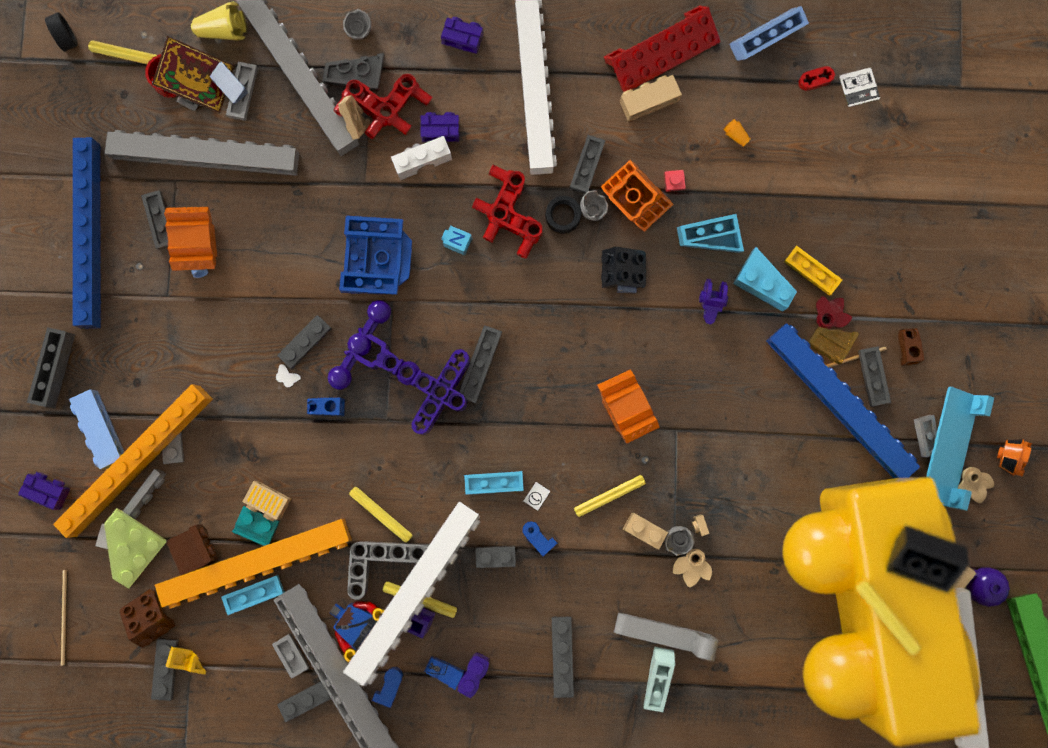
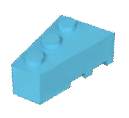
M757 247L751 251L733 283L782 312L789 307L797 293Z

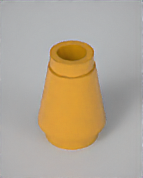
M735 119L723 129L726 132L725 135L742 147L751 140L741 123Z

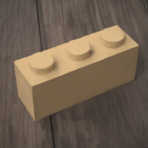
M664 75L654 83L650 84L647 82L642 84L639 89L625 91L620 98V105L628 122L679 102L682 94L674 76L667 77V75Z

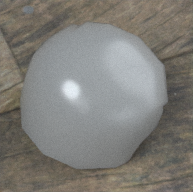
M357 9L346 15L343 21V29L348 37L354 40L363 39L371 31V19L366 12Z
M597 190L587 191L580 202L581 213L589 220H601L608 212V203L605 196L598 194Z
M675 526L667 531L668 534L664 541L668 552L670 551L679 556L687 554L693 549L695 540L693 533L688 528Z

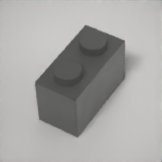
M515 546L476 547V568L516 567Z

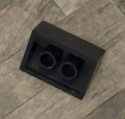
M905 525L895 539L886 571L949 593L969 567L968 547Z

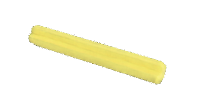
M90 41L88 46L91 52L148 64L154 56H157L97 41Z
M639 475L575 507L576 515L580 517L645 485L646 482L643 476Z
M354 487L350 491L349 495L402 541L407 543L413 535L358 487Z
M387 581L384 584L383 592L395 596L401 586ZM426 597L422 603L424 608L454 618L457 612L456 607L433 598Z
M863 581L858 584L857 590L905 649L912 655L917 654L921 647L868 582Z

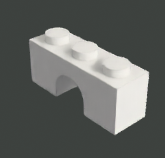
M442 136L394 155L391 159L400 180L417 174V170L425 165L434 164L437 166L450 161L452 156L446 140Z

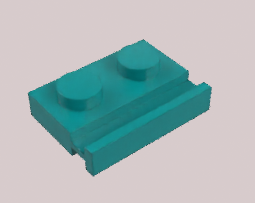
M243 506L232 532L266 546L270 544L280 521H270L263 517V513L251 511L246 506Z

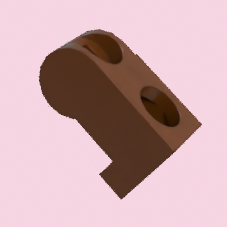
M901 329L898 334L902 358H900L901 366L920 364L925 359L918 329Z

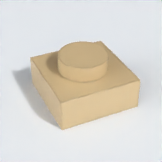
M701 514L694 516L692 526L695 533H698L700 536L710 534L704 516Z

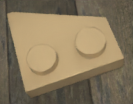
M346 96L338 104L339 111L344 117L346 129L350 133L352 140L358 139L369 127L371 121L369 118H363L361 115L363 110L358 106L353 96Z

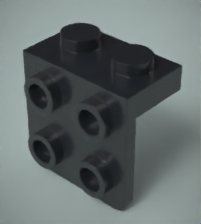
M616 246L602 250V288L616 286L644 288L646 286L645 251Z

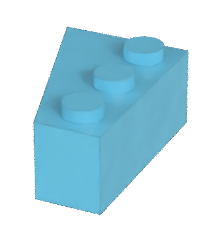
M737 214L677 227L680 246L738 253L744 252Z

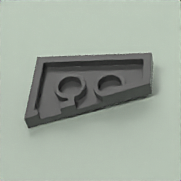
M380 53L372 57L363 56L360 59H345L325 63L323 83L346 87L350 80H358L367 85L369 90L379 91L385 55Z

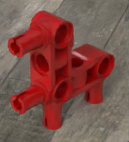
M403 74L394 83L389 95L384 98L377 96L369 90L367 85L360 81L350 80L342 92V98L338 104L344 97L352 95L363 112L373 119L365 134L369 138L374 139L382 127L394 126L406 135L412 125L400 118L399 112L410 97L416 98L426 107L433 97L420 88L413 75ZM407 82L411 87L406 88L402 83ZM355 88L359 93L353 94L350 92V89ZM337 104L333 111L337 115L342 117L339 111V105ZM381 111L389 112L390 116H383Z
M493 164L489 175L503 181V186L494 204L492 203L491 205L476 198L472 205L473 209L486 214L489 220V225L483 235V239L492 243L499 229L503 228L523 238L517 255L527 259L533 245H536L542 237L543 229L541 223L532 217H525L513 209L517 199L523 193L525 177L520 171H506ZM518 178L522 182L519 185H514L511 181ZM498 211H502L505 213V216L499 219L495 217V214ZM535 227L539 230V233L532 235L529 233V229Z

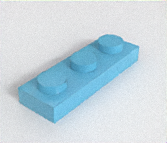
M522 471L464 475L465 494L524 491Z
M279 575L224 595L221 598L227 615L277 597L285 592Z

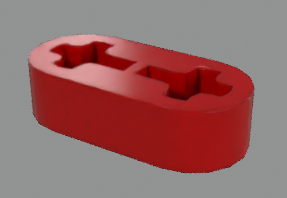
M828 66L807 71L800 77L798 81L799 87L804 91H810L829 85L835 77V72ZM823 73H825V75H829L827 80L825 77H819H821ZM806 78L808 80L814 79L810 84H808V82L804 83V80Z

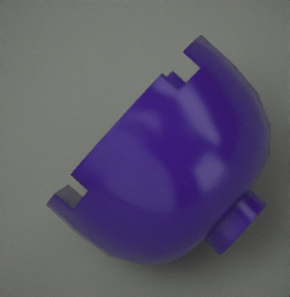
M989 567L974 570L976 574L966 586L967 590L970 591L971 599L975 603L987 607L998 606L1003 603L1008 597L1010 590L1009 582L1005 575L997 569Z

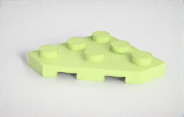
M116 508L104 523L112 579L130 588L164 546L166 539Z

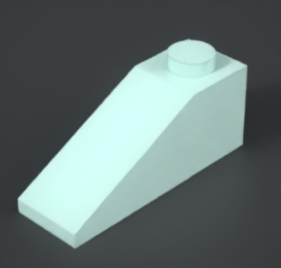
M654 647L644 709L664 711L675 667L674 650Z

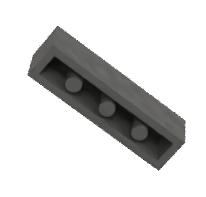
M47 327L27 403L56 408L75 334Z

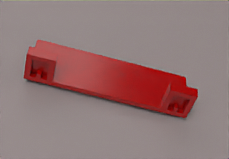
M699 5L684 13L685 19L627 50L619 48L604 56L606 64L613 67L622 91L634 89L720 43L709 7Z

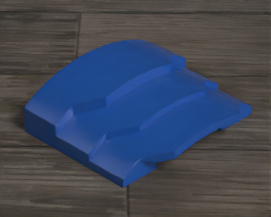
M346 216L344 235L347 238L344 272H341L339 291L341 293L397 295L399 286L409 279L411 267L412 240L403 231V219Z

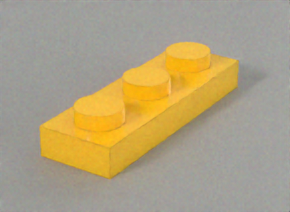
M798 246L792 250L784 261L829 296L832 295L842 281L840 277Z

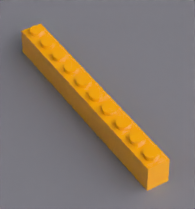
M191 384L53 525L65 538L77 537L213 400L211 396L201 386Z
M340 519L155 585L161 607L169 606V609L180 606V601L187 599L188 602L200 599L199 595L205 592L207 596L217 593V588L225 586V589L237 585L236 581L243 579L245 583L256 579V574L262 573L265 576L273 573V568L280 566L281 569L293 566V561L299 560L301 563L310 560V555L318 553V556L330 553L329 549L336 546L337 550L347 547V542L352 541L345 519Z

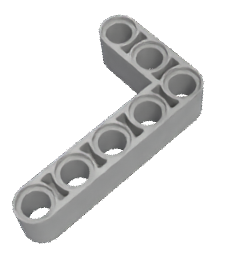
M371 541L354 543L351 546L347 589L349 597L357 600L366 595L368 591L370 560L418 563L420 559L414 556L415 548H421L425 552L430 544ZM358 545H362L365 548V553L362 556L356 553ZM377 546L384 548V555L382 557L377 556L375 553ZM396 547H401L404 550L403 557L395 556L394 550ZM356 565L363 567L364 572L362 575L355 573ZM354 585H360L362 587L361 595H356L354 593Z
M618 613L614 633L691 651L697 657L710 661L715 660L719 641L714 636L704 632L625 613Z

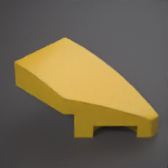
M171 646L166 667L206 674V670L198 660L197 654H194L192 650Z

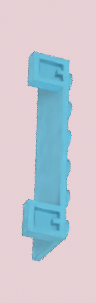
M948 387L926 477L933 479L937 488L938 498L944 506L967 511L972 492L958 489L975 416H990L994 397L973 395L954 387Z

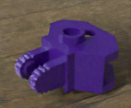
M706 279L703 291L700 293L699 302H701L704 309L703 318L707 324H714L718 311L722 312L723 307L727 306L728 285L726 282H721L717 292L712 291L711 279Z

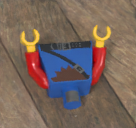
M368 601L350 603L346 609L338 604L334 605L330 614L338 619L333 628L335 629L338 644L345 654L344 658L346 661H351L352 656L356 654V651L353 649L359 648L376 621L380 619L381 613H384L385 610Z

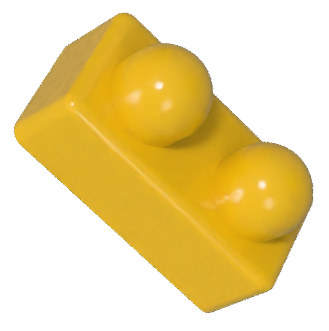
M931 477L893 478L824 489L820 495L821 512L811 513L797 520L788 530L782 550L785 567L797 584L814 593H836L842 634L824 638L808 653L803 667V681L809 697L825 713L840 719H859L863 724L895 746H907L978 735L980 733V722L976 703L980 693L979 669L971 640L961 623L955 586L952 587L949 593L886 571L895 539L905 525L955 542L950 519L944 505L938 498L937 488ZM863 581L868 582L921 647L917 654L912 655L905 649L857 590L858 584Z

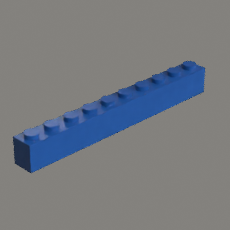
M92 137L73 138V326L80 329L101 328L100 143Z
M786 323L766 340L892 478H909L920 468L916 463L917 459L903 449L904 445L890 435V430L876 420L877 416L863 406L864 402L850 392V387L836 377L837 373L823 363L824 359L818 353L815 354L810 349L811 345L797 335L798 331L795 327Z

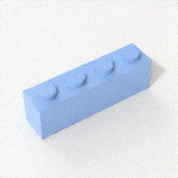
M802 6L792 8L730 43V47L737 61L744 60L804 27L809 22Z
M90 389L70 398V409L77 416L79 421L77 423L78 427L86 437V446L94 455L93 462L95 466L99 469L107 470L124 453V450L99 392Z

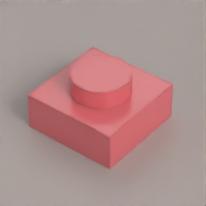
M684 170L666 171L664 173L666 192L685 190Z

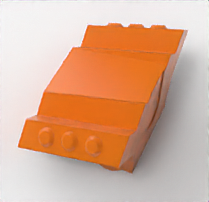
M631 160L601 186L603 191L609 196L608 198L630 221H633L644 232L674 205Z
M209 207L166 208L164 212L167 221L165 227L168 235L169 263L172 271L215 269L217 248L215 229L212 224Z
M631 369L597 385L602 396V403L616 430L620 432L626 444L660 428Z

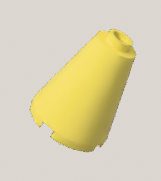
M233 1L194 18L191 23V30L199 38L239 41L245 39L243 33L247 31L246 20L243 11H239L236 7L239 6L238 3Z

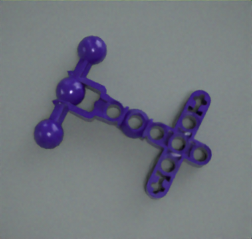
M383 300L373 301L368 306L367 315L369 319L363 328H358L359 333L353 334L349 338L347 343L348 350L344 351L346 357L342 364L332 368L328 373L330 386L337 390H343L350 385L352 380L350 371L356 361H359L373 370L378 368L384 369L397 376L398 381L402 384L412 385L426 393L428 396L411 424L413 431L420 435H426L431 431L445 405L455 411H463L467 407L466 397L456 391L455 388L470 364L468 353L462 349L454 351L438 379L421 371L416 363L400 360L389 351V346L384 341L372 335L378 324L385 323L391 315L389 304ZM371 341L381 346V353L377 354V359L373 362L362 358V356L369 353ZM458 356H459V357H462V356H463L464 359H465V361H464V362H462V361L459 362V361L457 360V357H458ZM391 359L396 360L394 368H388V362ZM454 364L455 366H457V364H458V367L460 368V371H458V370H457L455 367H453L452 365ZM406 369L413 370V374L409 378L404 377ZM454 371L456 373L455 379L447 380V373ZM428 378L429 385L422 388L420 385L421 380ZM439 388L446 389V394L443 397L437 396ZM461 397L463 400L462 405L454 407V399ZM430 404H435L436 411L433 414H428L427 407ZM424 414L425 416L431 418V420H425V418L422 417V415ZM424 422V425L426 426L425 429L419 430L420 427L417 426L418 423Z

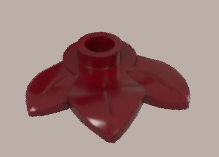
M822 296L816 303L818 313L816 323L821 329L828 330L833 326L842 328L852 319L851 315L843 313L844 298H835L829 302L826 297ZM823 317H826L828 319L827 324L823 322Z

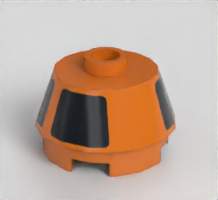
M1024 439L1006 440L1004 447H1000L997 458L1000 459L999 467L1012 476L1022 477L1025 472L1023 469L1029 460L1032 443L1026 442Z

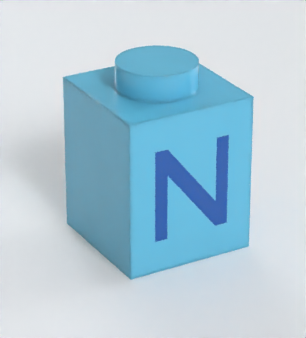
M450 226L449 230H445L443 233V245L450 250L465 255L471 243L472 235Z

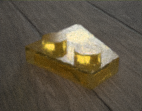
M818 327L808 343L813 349L840 365L859 333Z

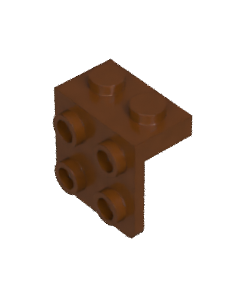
M202 524L194 525L188 528V531L167 541L168 548L181 575L190 573L218 560L216 549L210 543L208 531Z
M152 589L147 590L119 611L129 641L141 648L150 645L152 641L176 626L172 618L162 613L155 591Z

